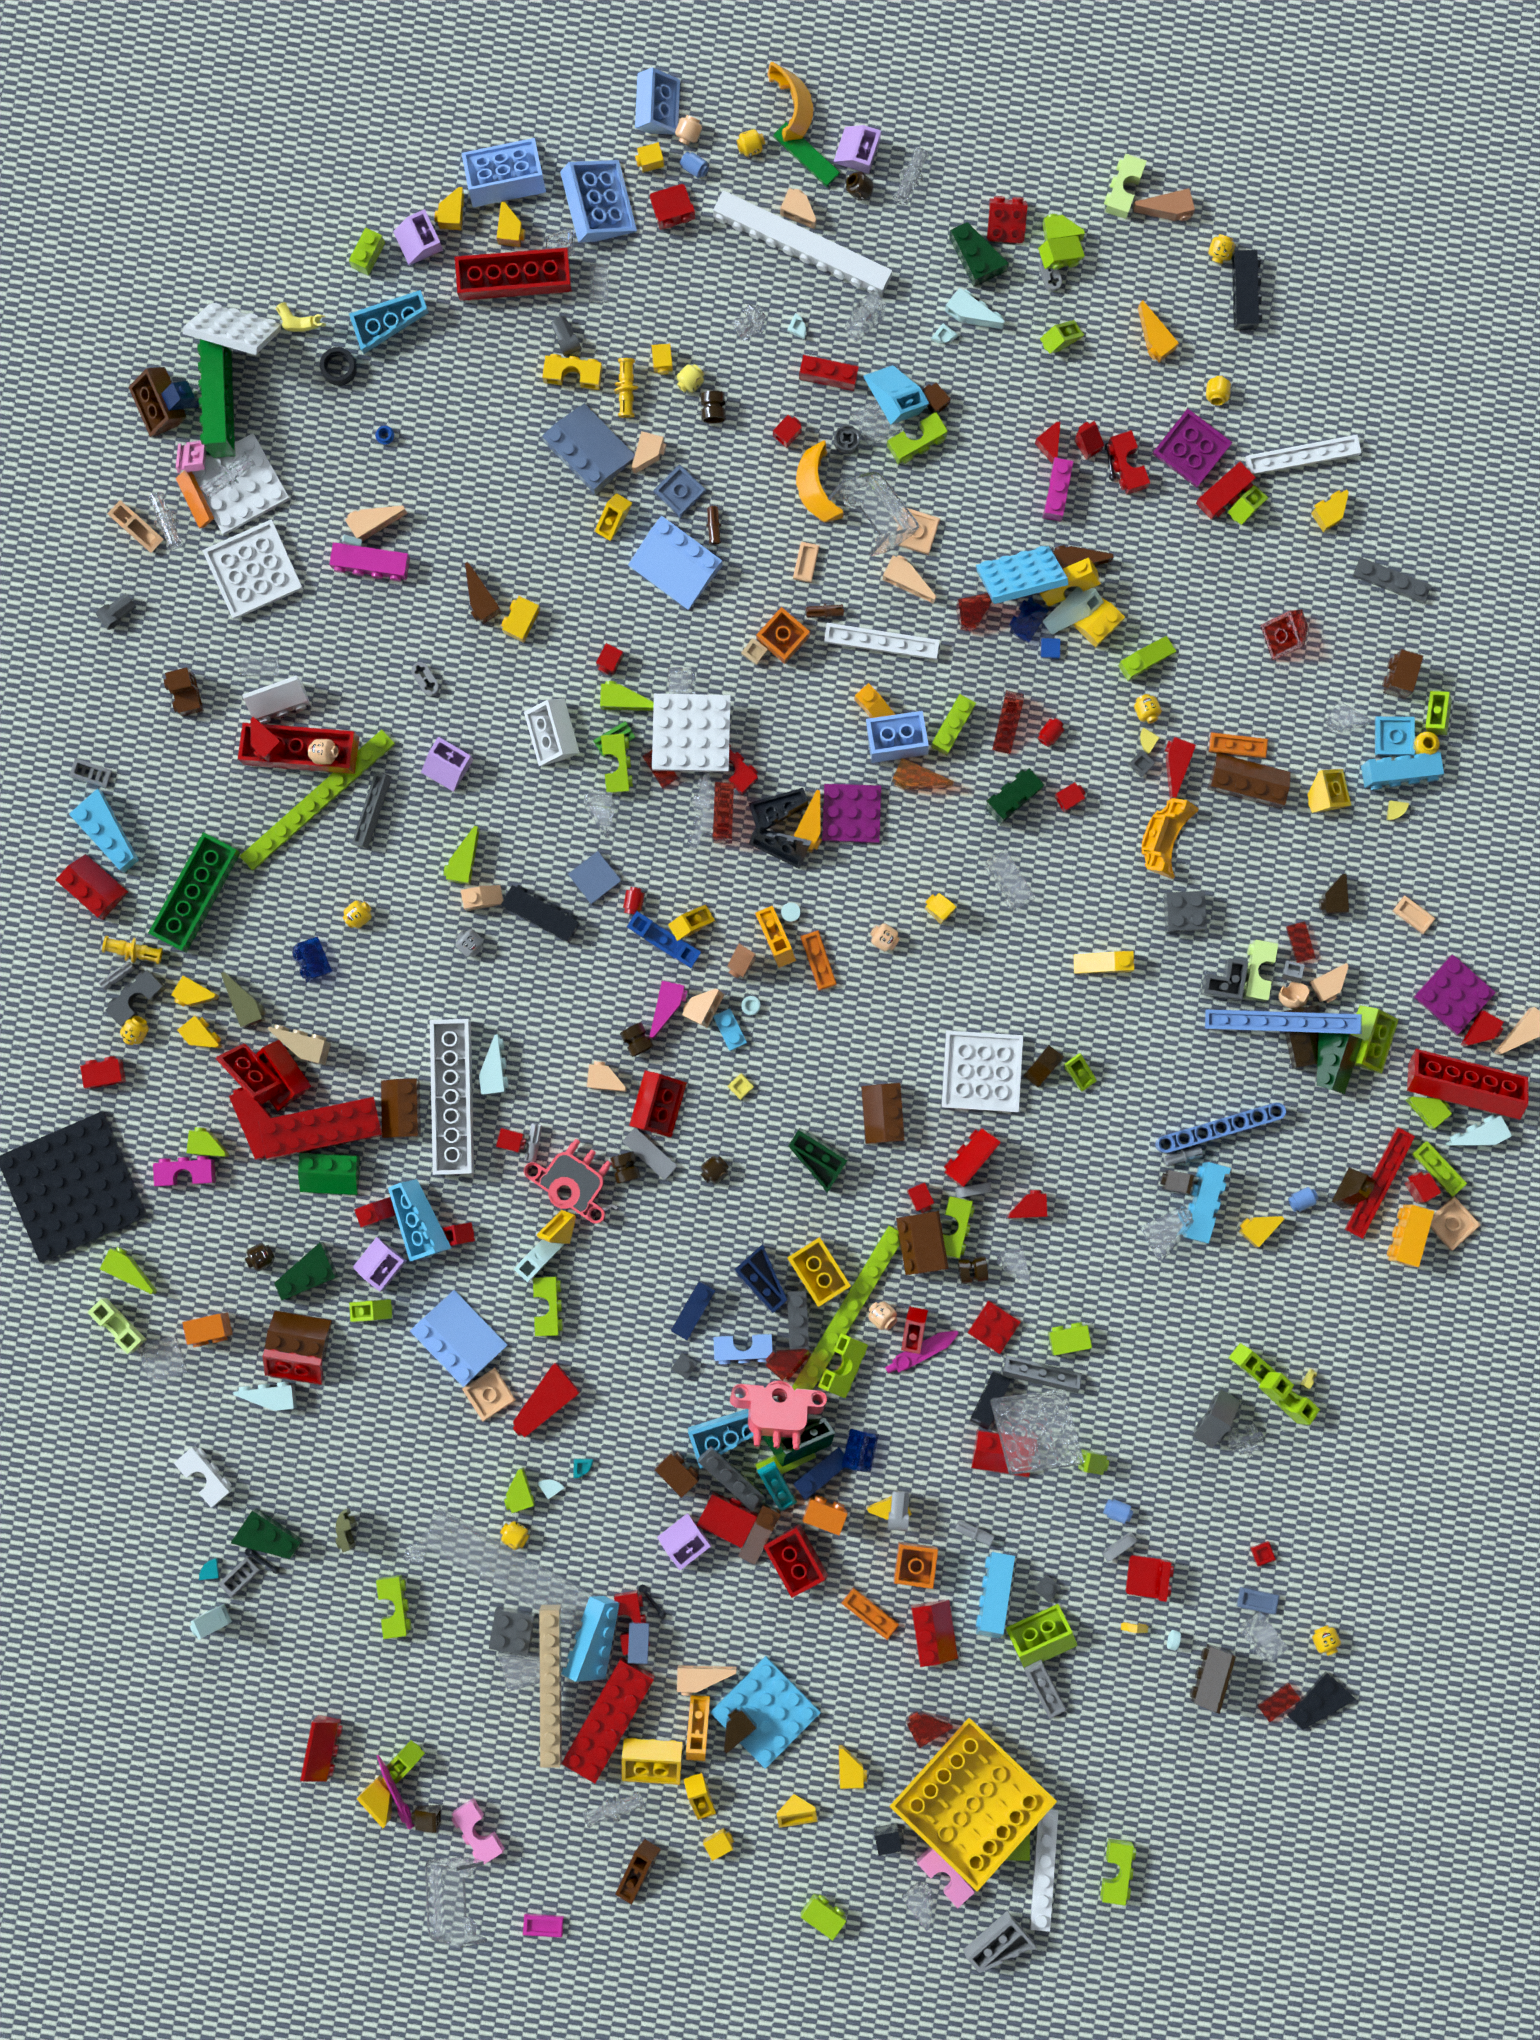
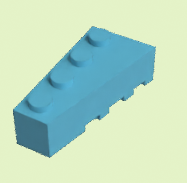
M419 290L349 313L360 349L365 354L429 312L423 294Z
M1436 752L1432 755L1426 753L1416 754L1414 758H1411L1410 755L1395 758L1394 761H1392L1391 757L1382 758L1377 761L1369 759L1361 765L1364 788H1371V790L1382 789L1384 785H1389L1390 788L1398 787L1404 782H1408L1409 785L1418 784L1420 780L1427 779V782L1439 780V777L1444 775L1441 752Z
M97 788L69 813L120 871L125 873L139 861L101 790Z
M1211 1162L1202 1163V1166H1198L1196 1177H1199L1197 1185L1194 1184L1191 1193L1194 1196L1193 1202L1189 1203L1187 1208V1214H1189L1188 1222H1184L1182 1233H1185L1184 1238L1209 1243L1216 1217L1213 1216L1214 1213L1218 1212L1221 1204V1199L1218 1197L1226 1187L1224 1176L1230 1173L1231 1168Z
M417 1179L388 1187L409 1261L426 1258L452 1249Z
M749 1409L688 1427V1434L696 1459L711 1446L722 1455L754 1436V1433L751 1432L748 1426Z
M991 1552L989 1557L986 1556L985 1568H987V1574L983 1576L982 1580L984 1591L983 1595H980L979 1607L981 1608L980 1614L977 1615L976 1634L1000 1638L1004 1634L1015 1556Z
M606 1596L589 1597L581 1619L582 1627L576 1632L574 1638L576 1643L573 1651H569L567 1657L569 1662L566 1668L563 1667L562 1675L575 1682L606 1679L619 1602Z

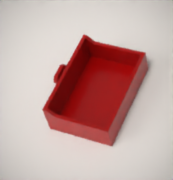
M713 1491L697 1526L742 1548L757 1519L758 1513L742 1506V1502L734 1497L730 1500Z

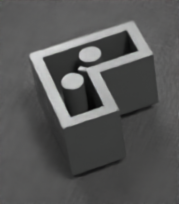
M1229 958L1225 961L1223 976L1204 975L1201 995L1234 1001L1242 1000L1248 961Z
M1220 1389L1211 1400L1206 1414L1197 1423L1192 1436L1211 1448L1217 1442L1220 1444L1226 1435L1225 1433H1230L1235 1426L1233 1420L1240 1413L1238 1407L1241 1401Z

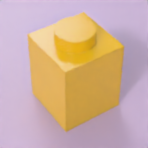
M659 142L637 148L638 155L635 156L637 167L641 166L643 173L664 167V159Z
M670 343L651 345L654 373L665 375L672 372Z
M724 1828L703 1839V1845L712 1861L733 1850L732 1843L735 1842L731 1833H726Z

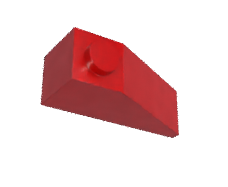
M1174 737L1172 741H1168L1164 750L1167 752L1165 759L1170 799H1176L1196 746L1177 737Z

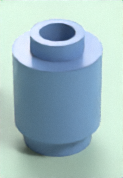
M687 151L681 158L680 165L696 178L704 177L709 170L708 162L695 153Z
M1309 1187L1291 1194V1197L1288 1198L1294 1212H1301L1317 1204L1316 1200H1318L1316 1191Z
M1108 1499L1103 1514L1107 1515L1110 1519L1125 1524L1126 1521L1130 1522L1133 1511L1130 1510L1131 1506L1115 1499Z

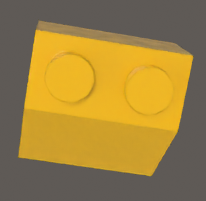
M1103 598L1104 602L1090 616L1072 624L1095 648L1125 618L1112 603Z

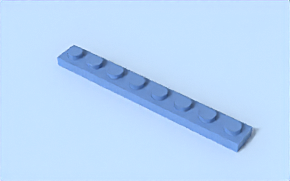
M1206 1009L1205 1029L1361 1034L1362 1014Z

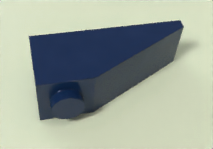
M698 1281L671 1332L688 1340L716 1290Z
M838 1447L796 1479L793 1485L802 1497L807 1499L850 1464L851 1461L841 1448Z

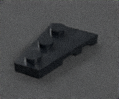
M804 788L748 803L758 834L809 806Z
M755 828L748 844L800 869L812 841L769 830L758 834Z
M1325 1671L1287 1716L1303 1730L1356 1699Z

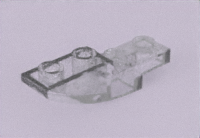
M707 772L704 773V776L699 777L697 787L700 789L698 795L694 794L691 805H694V811L700 813V815L696 814L693 822V825L696 826L694 833L690 832L687 842L690 844V849L698 851L703 833L711 835L714 821V792L709 773Z

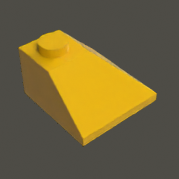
M1343 769L1318 771L1307 794L1311 813L1326 812L1352 806Z
M379 1775L360 1793L357 1800L375 1821L384 1828L391 1819L392 1794L384 1777L382 1778Z

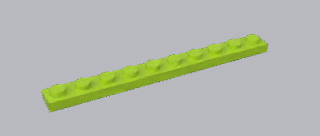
M381 729L358 750L355 774L333 772L240 855L241 859L254 871L389 751L395 743Z
M888 1225L792 1385L794 1391L796 1389H814L835 1354L833 1350L840 1333L847 1334L899 1247L898 1230Z

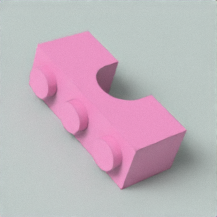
M474 1798L453 1811L452 1822L456 1828L460 1827L463 1832L462 1838L467 1845H471L474 1850L472 1852L477 1862L480 1861L484 1865L503 1853L505 1847L495 1831L487 1836H481L476 1832L475 1823L483 1818L484 1813Z
M931 1847L917 1859V1864L930 1878L939 1872H945L951 1877L949 1884L943 1891L957 1908L975 1893L974 1888Z

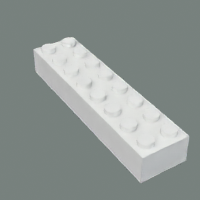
M430 1020L433 1175L474 1174L471 1020Z

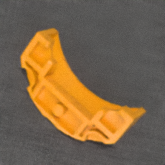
M770 62L767 74L769 82H778L780 89L790 88L794 104L793 116L789 119L788 126L782 130L783 140L802 139L806 135L813 118V103L810 92L802 80L795 74L774 62Z
M825 440L805 451L799 462L796 474V486L803 505L824 523L842 519L844 514L843 509L836 506L827 497L819 481L818 467L821 466V459L827 456Z
M1172 798L1167 801V805L1161 811L1157 810L1150 819L1143 835L1141 848L1142 854L1145 857V866L1149 871L1171 879L1175 878L1171 860L1175 840L1182 827L1199 810L1198 807L1188 800Z

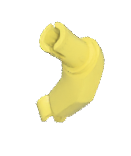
M286 302L280 303L276 307L283 321L282 327L287 331L305 332L316 329L319 326H326V323H320V319L325 317L324 315L317 314L301 318L292 315Z

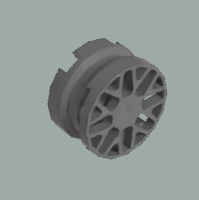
M847 424L835 431L834 446L837 451L842 454H852L859 448L860 433L858 429Z

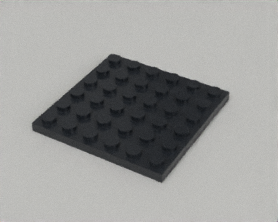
M104 1111L0 1155L1 1171L40 1263L148 1217Z

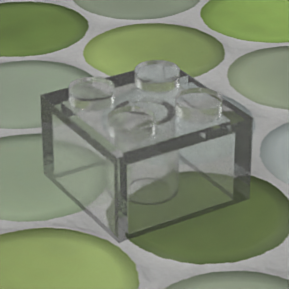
M1259 1611L1240 1625L1243 1629L1241 1634L1250 1644L1254 1643L1253 1649L1262 1660L1267 1659L1271 1663L1289 1649L1271 1623Z

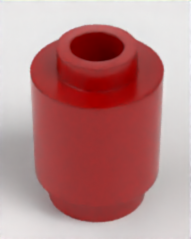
M1056 718L1054 720L1049 719L1038 733L1037 739L1046 747H1050L1051 744L1054 745L1064 732V724Z
M630 887V890H626L623 908H625L624 913L634 915L636 911L639 913L642 911L645 893L641 892V888Z

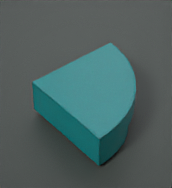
M574 1458L573 1479L587 1474L593 1465L594 1459Z
M218 1558L211 1559L203 1565L199 1573V1580L220 1577Z

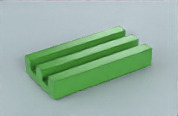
M626 721L603 734L612 735L625 728L626 730L619 734H629V742L636 738ZM599 736L598 738L594 739L593 742L595 743L601 755L605 757L607 755H603L602 753V744H599V742H601V736Z

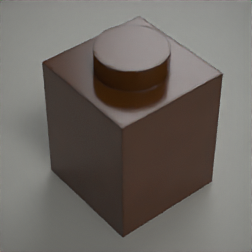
M937 382L932 386L930 384L922 390L929 402L927 408L933 414L936 412L939 414L950 405L951 398Z

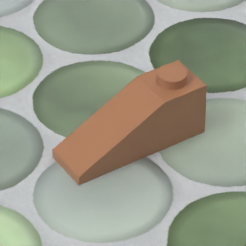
M1189 188L1135 201L1132 208L1133 212L1173 221H1186L1193 216L1195 211Z
M739 943L727 966L730 970L728 973L737 979L739 977L744 979L756 960L755 953Z

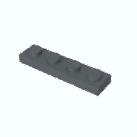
M1361 557L1353 573L1355 578L1422 604L1425 602L1431 588V584Z
M375 772L351 843L352 845L368 849L375 826L378 823L381 808L384 805L387 790L390 787L392 776Z
M1006 1355L1002 1375L1078 1393L1082 1373Z
M712 1446L697 1459L699 1464L751 1511L766 1498L765 1494Z

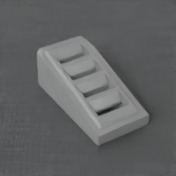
M75 758L69 777L106 789L112 770ZM79 765L83 766L80 775L77 774ZM86 768H90L88 777H84ZM94 770H97L98 772L95 780H92L91 778ZM104 772L103 782H98L101 773Z
M247 1556L218 1585L232 1599L261 1570ZM245 1564L253 1570L251 1574L243 1567ZM239 1570L247 1576L246 1579L238 1573ZM234 1575L242 1582L240 1585L232 1579ZM228 1581L235 1587L234 1590L226 1584Z

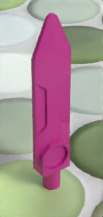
M958 1331L939 1332L924 1340L920 1354L906 1351L898 1354L892 1359L893 1363L885 1367L887 1373L890 1374L895 1370L898 1372L905 1371L946 1349L957 1337Z
M377 1755L382 1775L397 1805L398 1815L402 1823H405L407 1829H412L415 1825L412 1824L411 1811L408 1805L403 1802L387 1765Z

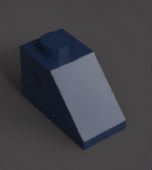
M188 381L172 382L161 394L169 411L200 407L198 398Z

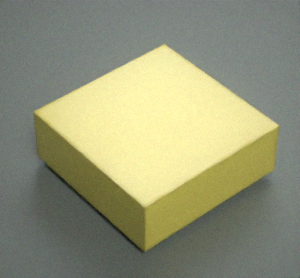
M742 1073L727 1086L740 1100L754 1088Z

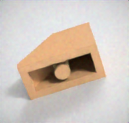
M789 188L780 207V215L815 229L816 217L807 195L799 189L793 190Z
M641 431L632 464L633 473H638L659 461L661 454L664 455L666 444L662 436Z
M501 885L478 886L461 890L463 906L466 911L497 906L503 902Z
M1347 963L1309 982L1320 1002L1325 1000L1329 1003L1337 998L1336 994L1342 990L1349 967Z
M715 988L694 996L685 1004L682 1015L708 1028L725 994Z
M594 1061V1065L589 1064L587 1088L626 1092L627 1088L609 1066H605V1062Z

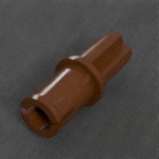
M710 506L707 508L708 524L706 525L709 530V544L717 545L721 544L719 512L717 506Z
M824 604L823 606L806 607L807 618L824 617V619H827V617L844 616L843 604Z

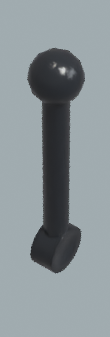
M1107 442L1104 445L1105 450H1107V444H1109V442ZM1107 450L1110 470L1109 480L1115 481L1116 475L1113 471L1112 457Z
M247 1548L245 1550L247 1556L251 1555L272 1569L274 1574L280 1572L278 1566L274 1567L253 1552V1549Z
M641 1584L639 1586V1591L645 1594V1596L657 1610V1612L659 1613V1618L664 1619L666 1617V1613L664 1611H661V1609L652 1599L650 1594L647 1592L646 1586L644 1584Z

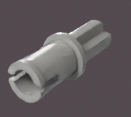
M531 1124L529 1139L526 1141L525 1161H537L538 1148L541 1146L539 1141L542 1125Z
M1200 1145L1190 1149H1180V1152L1165 1156L1164 1162L1167 1167L1182 1162L1186 1164L1187 1161L1203 1157V1152Z
M961 1520L958 1521L955 1528L957 1532L970 1537L972 1541L975 1539L989 1547L994 1539L993 1534L979 1529V1526L974 1527Z

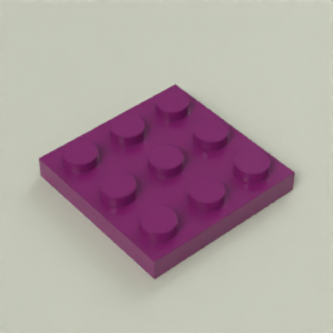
M1187 408L1152 454L1197 488L1233 442Z
M824 783L822 841L879 843L881 785Z
M1451 954L1413 998L1450 1031L1458 1035L1496 992L1457 957Z

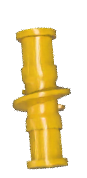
M619 358L620 382L615 383V386L618 388L614 389L615 394H620V413H618V417L633 418L635 417V413H633V390L638 389V386L633 385V363H635V359Z
M105 936L102 945L103 953L107 951L121 956L125 955V961H128L131 957L132 963H135L138 958L140 960L153 961L159 965L163 954V948L156 949L147 945L136 944V938H133L132 942L129 943Z

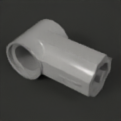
M892 1491L888 1530L908 1531L909 1492Z

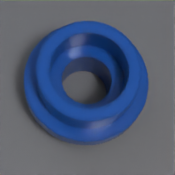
M381 426L377 429L375 437L380 444L388 445L394 440V431L389 426ZM384 433H387L388 437L385 439L382 438V435Z

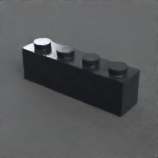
M1235 250L1232 255L1234 330H1256L1259 323H1262V312H1259L1262 295L1258 292V287L1261 286V275H1258L1261 258L1258 257L1257 250Z
M520 885L517 887L511 886L501 903L503 908L559 939L570 943L580 925L577 921V916L569 912L567 915L560 912L561 908L553 903L549 906L544 903V898L537 894H534V896L527 893L528 890Z

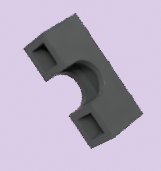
M141 971L135 977L136 981L132 985L128 984L121 991L122 994L118 998H113L107 1004L108 1008L105 1011L121 1027L128 1019L139 1015L133 1008V1000L136 996L143 994L148 1000L154 1001L166 989L151 971Z
M806 1290L787 1291L790 1350H808Z

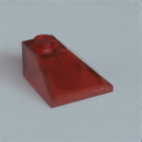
M988 593L957 600L956 613L960 630L971 631L980 625L993 605Z
M1302 609L1288 611L1260 625L1272 660H1276L1305 646L1308 624Z
M805 1348L778 1350L776 1353L772 1352L767 1357V1364L765 1366L782 1381L788 1382L811 1353Z
M915 1711L906 1720V1724L919 1748L953 1729L949 1717L926 1711Z

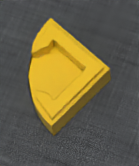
M1130 1622L1121 1623V1630L1133 1633H1148V1626L1140 1623L1136 1625Z

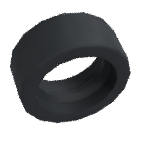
M342 347L328 349L320 359L319 367L321 373L333 385L342 386L348 384L357 373V365L353 355ZM336 356L345 357L349 362L348 372L340 377L332 376L327 369L328 362Z

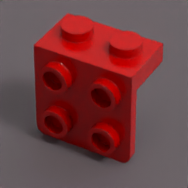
M684 184L650 194V201L660 230L671 228L681 223H688L695 219V210Z
M994 196V199L989 198L988 241L1024 242L1028 208L1027 201H1024V198L1013 197L1012 200L1005 199L1004 196Z
M1131 1555L1128 1564L1126 1593L1157 1598L1159 1601L1167 1602V1597L1171 1596L1172 1586L1169 1585V1579L1174 1574L1172 1562L1167 1559Z

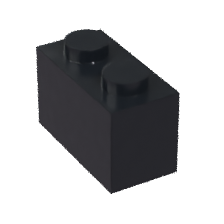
M897 1823L874 1827L879 1856L902 1851L901 1845H905L902 1828L898 1829Z

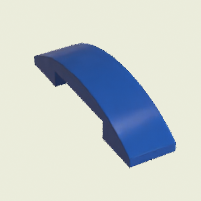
M636 911L627 925L628 929L689 968H692L701 954L699 950L682 940L677 941L673 934Z

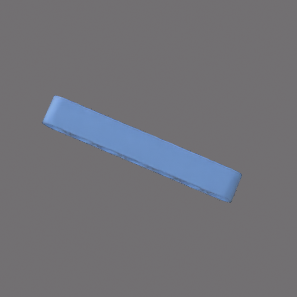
M1272 1103L1164 1135L1156 1140V1149L1161 1153H1169L1280 1120L1285 1116L1286 1108L1282 1103ZM1274 1106L1280 1110L1278 1117L1272 1115L1271 1110ZM1255 1112L1261 1114L1262 1119L1260 1122L1254 1121L1253 1114ZM1237 1117L1243 1120L1241 1128L1235 1125L1234 1121ZM1218 1123L1224 1124L1225 1131L1223 1133H1219L1216 1130ZM1200 1128L1206 1130L1207 1135L1204 1139L1198 1136ZM1182 1133L1188 1136L1186 1144H1182L1179 1141V1136ZM1163 1139H1167L1170 1143V1147L1167 1150L1161 1147Z

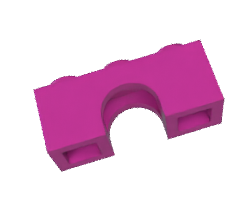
M1054 458L1043 519L1061 522L1063 518L1073 461Z
M198 1156L197 1160L190 1161V1157L178 1158L177 1162H170V1158L159 1159V1163H153L154 1186L177 1185V1176L185 1169L192 1175V1184L216 1183L215 1160L209 1159V1156Z

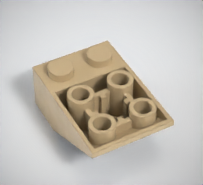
M275 1025L274 1028L268 1027V1030L300 1059L321 1065L326 1064L331 1043L326 1041L327 1038L316 1034L308 1037V1033L293 1029L292 1033L289 1032V1028Z

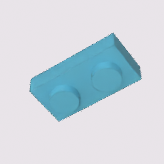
M730 1008L713 1016L729 1051L747 1043Z

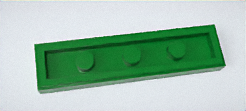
M785 122L773 134V138L825 187H828L840 175V172L804 138L784 141L782 130L788 126V123Z

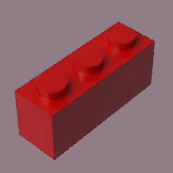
M803 354L799 380L854 391L859 366Z
M1240 461L1200 496L1196 504L1210 519L1215 516L1219 518L1226 511L1225 507L1229 503L1231 505L1236 503L1240 499L1238 496L1243 491L1246 493L1254 486L1253 481L1256 477Z

